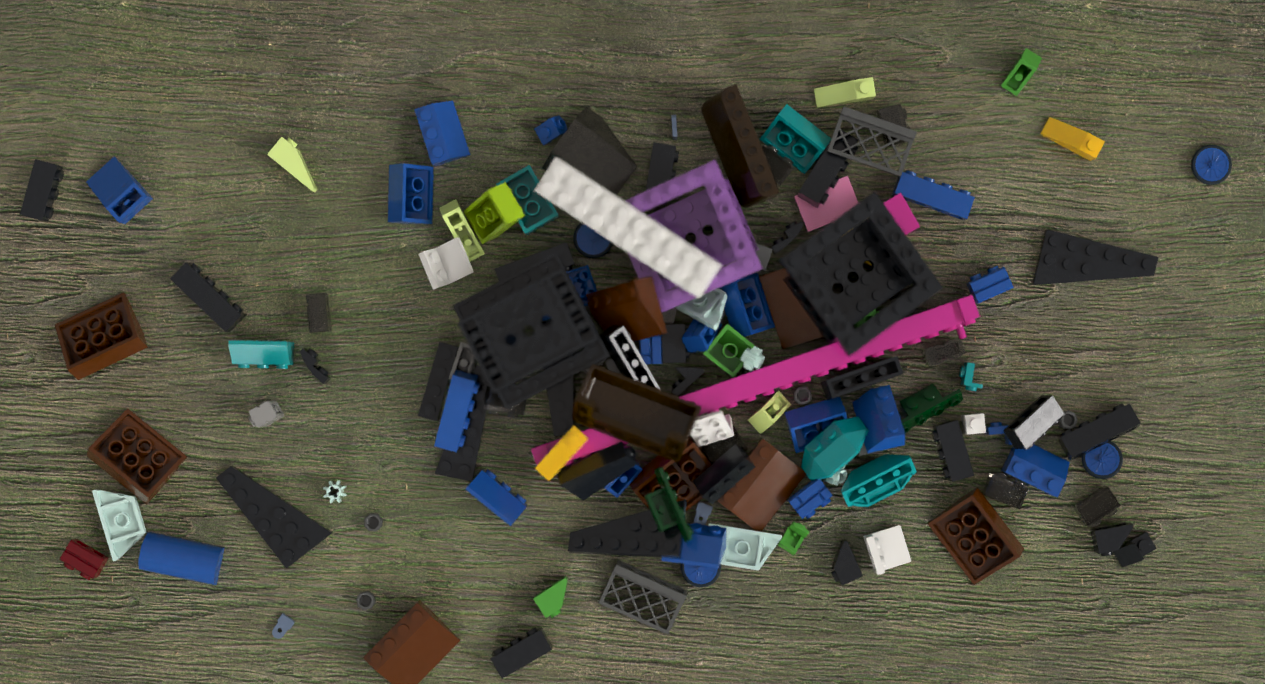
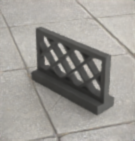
M843 106L827 152L901 177L917 131ZM842 120L850 122L853 130L843 134L840 128ZM864 127L869 130L871 137L862 141L857 130ZM855 132L859 142L849 147L845 136ZM880 134L887 135L890 143L880 147L876 136ZM842 138L847 148L842 151L833 149L835 141ZM873 138L877 149L868 153L863 143ZM899 140L908 143L906 150L898 153L894 145ZM861 144L865 155L858 158L853 155L851 148ZM891 145L896 155L886 159L881 149ZM879 150L883 161L876 164L871 161L869 155ZM897 157L900 162L899 170L891 169L887 161Z
M617 560L599 600V604L665 634H669L687 597L688 591ZM615 575L622 577L625 584L615 587L613 582ZM638 584L643 592L633 595L630 586ZM627 587L630 597L621 600L617 590ZM614 592L618 600L610 603L604 599L607 594ZM656 592L661 600L650 603L647 594ZM645 595L648 604L638 608L635 598ZM632 600L635 609L625 610L622 603ZM674 600L678 602L676 609L668 611L665 602ZM662 603L665 612L655 615L652 606ZM650 608L653 617L645 619L641 616L640 611ZM667 615L669 620L667 628L659 625L657 619Z

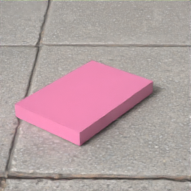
M848 176L840 178L835 188L829 189L827 201L824 205L820 204L818 208L799 198L798 195L794 196L807 232L830 224L858 204Z

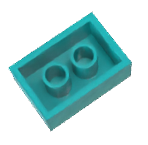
M530 165L496 184L498 186L506 182L512 190L514 198L521 206L525 215L518 223L526 236L559 217L551 201L534 191L539 184V180Z

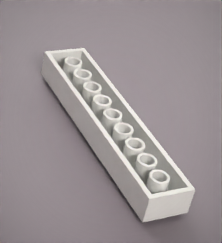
M554 158L534 190L697 298H702L723 265L561 158Z

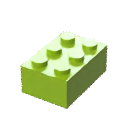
M506 182L487 190L463 211L482 244L499 237L525 216Z

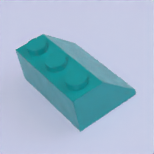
M788 104L780 111L760 138L763 143L803 174L809 170L832 139Z
M228 340L232 364H238V368H250V364H257V368H269V365H276V369H288V365H294V342Z

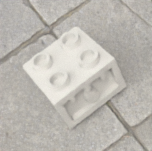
M459 237L434 249L418 254L433 290L449 285L474 272Z
M719 410L698 417L691 433L697 446L708 445L734 436L730 414L723 415L722 411Z
M900 525L863 536L874 572L877 575L885 573L884 570L911 562Z

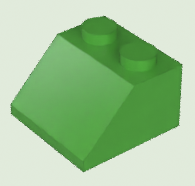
M726 324L714 338L708 350L702 354L730 377L734 378L744 365V362L741 361L744 351L747 348H753L755 345L730 325Z

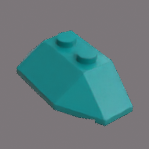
M859 417L834 421L805 446L801 467L811 481L831 478L860 452L865 435L868 434L869 430Z
M884 454L851 471L840 491L847 506L869 507L901 491L917 471L910 456Z

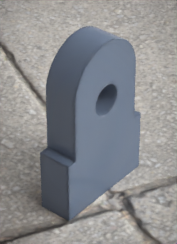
M671 115L672 140H677L676 115Z
M698 502L694 523L705 525L713 506Z
M282 613L277 620L278 623L272 630V635L277 639L282 638L296 621Z

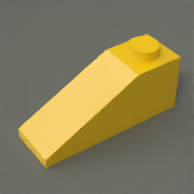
M1052 117L1048 118L1040 133L1089 161L1097 158L1105 141L1084 130Z
M574 425L535 469L550 481L589 438Z

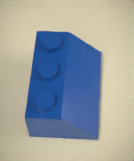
M453 100L432 103L414 109L431 163L434 167L470 156Z
M405 163L389 165L388 222L432 224L434 167Z
M757 273L747 275L719 288L727 294L724 309L729 325L743 337L775 327Z
M890 385L870 389L852 403L856 417H859L869 430L864 440L867 453L905 445V431Z
M840 396L828 401L824 400L784 412L795 453L803 452L805 446L834 421L847 419L846 410Z
M1036 445L1027 450L1012 447L1001 471L1058 498L1066 482L1070 462Z
M481 470L466 490L511 526L528 506L525 504L527 500L520 494L514 495L510 491L512 488L504 481L502 483L495 479L497 476L491 470Z
M686 523L692 528L693 539L686 543L683 540L681 558L661 557V561L719 568L726 550L727 528L717 525L706 526L699 523Z

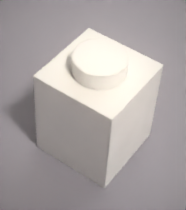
M984 413L961 415L963 434L986 433Z

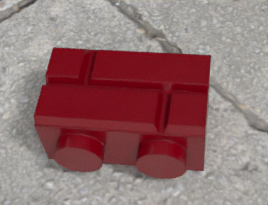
M76 538L69 542L66 550L60 557V560L64 562L63 566L70 570L76 569L80 571V576L88 580L97 578L109 559L106 555Z

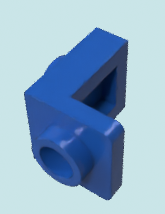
M560 116L551 117L534 129L543 146L560 135L569 132L566 122Z
M991 422L990 426H986L985 434H1005L1003 430L1009 425H1002V422ZM1005 434V444L1012 445Z

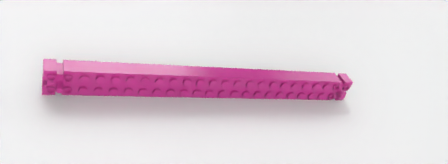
M973 295L965 296L900 319L850 357L846 355L836 341L762 367L759 370L756 369L679 396V398L702 406L698 417L704 413L709 414L719 411V408L724 406L726 409L738 406V401L744 400L745 403L756 399L755 395H770L775 393V388L780 387V390L790 388L795 381H798L800 384L810 381V376L815 374L816 377L827 375L830 369L834 368L835 371L847 368V363L858 364L866 361L865 357L867 356L875 358L884 355V350L888 349L889 352L903 348L902 344L904 343L912 345L921 342V337L929 339L938 336V331L941 330L944 333L956 329L959 339L966 338L963 326L975 323V318L980 317ZM591 428L582 430L581 432L589 439L564 466L573 463V459L580 457L581 460L592 455L591 453L599 452L622 440ZM562 438L531 449L536 465L544 459Z

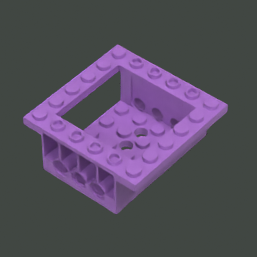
M716 160L625 200L640 211L645 212L705 185V190L648 215L685 240L688 233H694L696 241L692 245L723 264V267L720 268L704 294L763 269L756 254V251L759 250L730 181L723 178ZM706 225H711L714 229L713 234L710 236L705 235L703 232ZM628 253L639 279L652 276L662 313L697 298Z

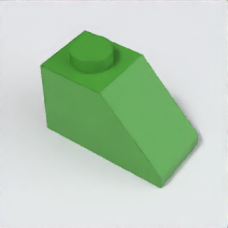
M1025 48L1001 86L1017 96L1037 70L1042 57Z
M564 576L534 596L533 599L545 618L548 616L553 618L561 612L560 609L563 606L568 582L567 576Z

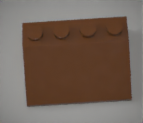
M785 268L759 277L782 349L823 337L783 281V279L789 276Z
M652 276L586 294L590 312L603 331L612 325H622L633 342L667 333Z
M124 292L55 324L67 370L77 380L148 348L143 331Z
M129 409L87 451L89 459L146 505L187 458L184 453Z
M689 438L681 460L673 461L658 455L642 468L643 470L629 486L649 509L644 496L661 489L654 471L662 467L663 471L666 470L668 473L670 487L677 494L676 501L684 499L687 501V511L703 498L694 485L693 480L712 464L692 439Z
M763 438L758 441L748 454L755 468L717 500L756 531H762L806 475L800 467Z
M978 487L961 497L928 522L929 527L973 585L1018 559L1024 550V547Z
M419 600L363 659L392 684H418L459 643L460 639Z

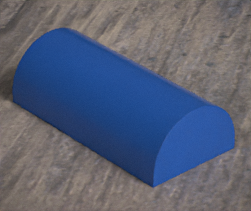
M148 532L141 546L138 566L140 570L217 585L225 547Z

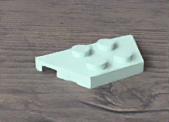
M717 288L704 294L702 298L692 299L674 308L716 331L727 301V294Z
M98 489L92 490L112 560L116 561L147 533L137 498L133 495Z
M713 523L708 525L727 528L726 550L721 560V565L759 571L782 538L781 534Z

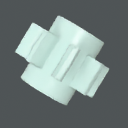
M756 346L751 349L747 348L741 357V361L744 362L743 368L749 371L755 368L759 370L765 359L762 356V350Z
M845 465L825 481L836 486L839 483H843L847 478V471L844 470Z
M330 480V486L323 487L326 490V494L323 497H329L330 503H333L334 499L340 503L342 502L340 497L347 496L344 493V489L347 486H341L340 480L336 484ZM333 488L339 489L337 495H332L331 491H333Z

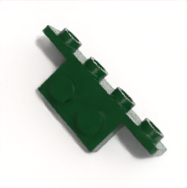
M932 383L901 400L900 405L908 416L901 420L905 433L916 425L924 424L927 419L942 414L945 409L957 406L963 400L961 390L958 389L942 397Z
M659 467L654 473L661 489L644 497L659 532L677 525L686 543L693 539L692 528L689 524H686L684 510L678 505L676 501L677 494L668 482V473L666 470L663 471L662 467Z

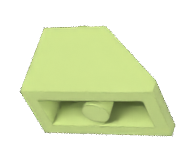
M777 391L748 421L761 434L773 425L792 404L780 391Z

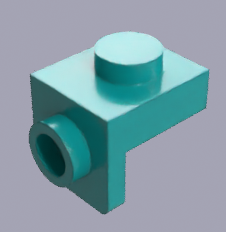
M964 362V366L961 365L959 377H962L960 385L965 386V390L977 391V388H983L982 384L972 383L974 363Z

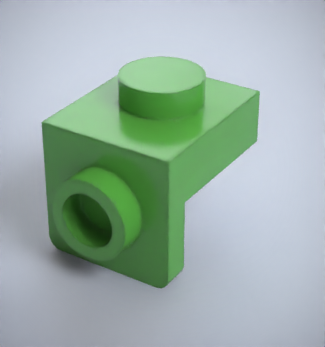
M793 521L787 527L777 545L794 555L804 538L809 534V531L803 524Z

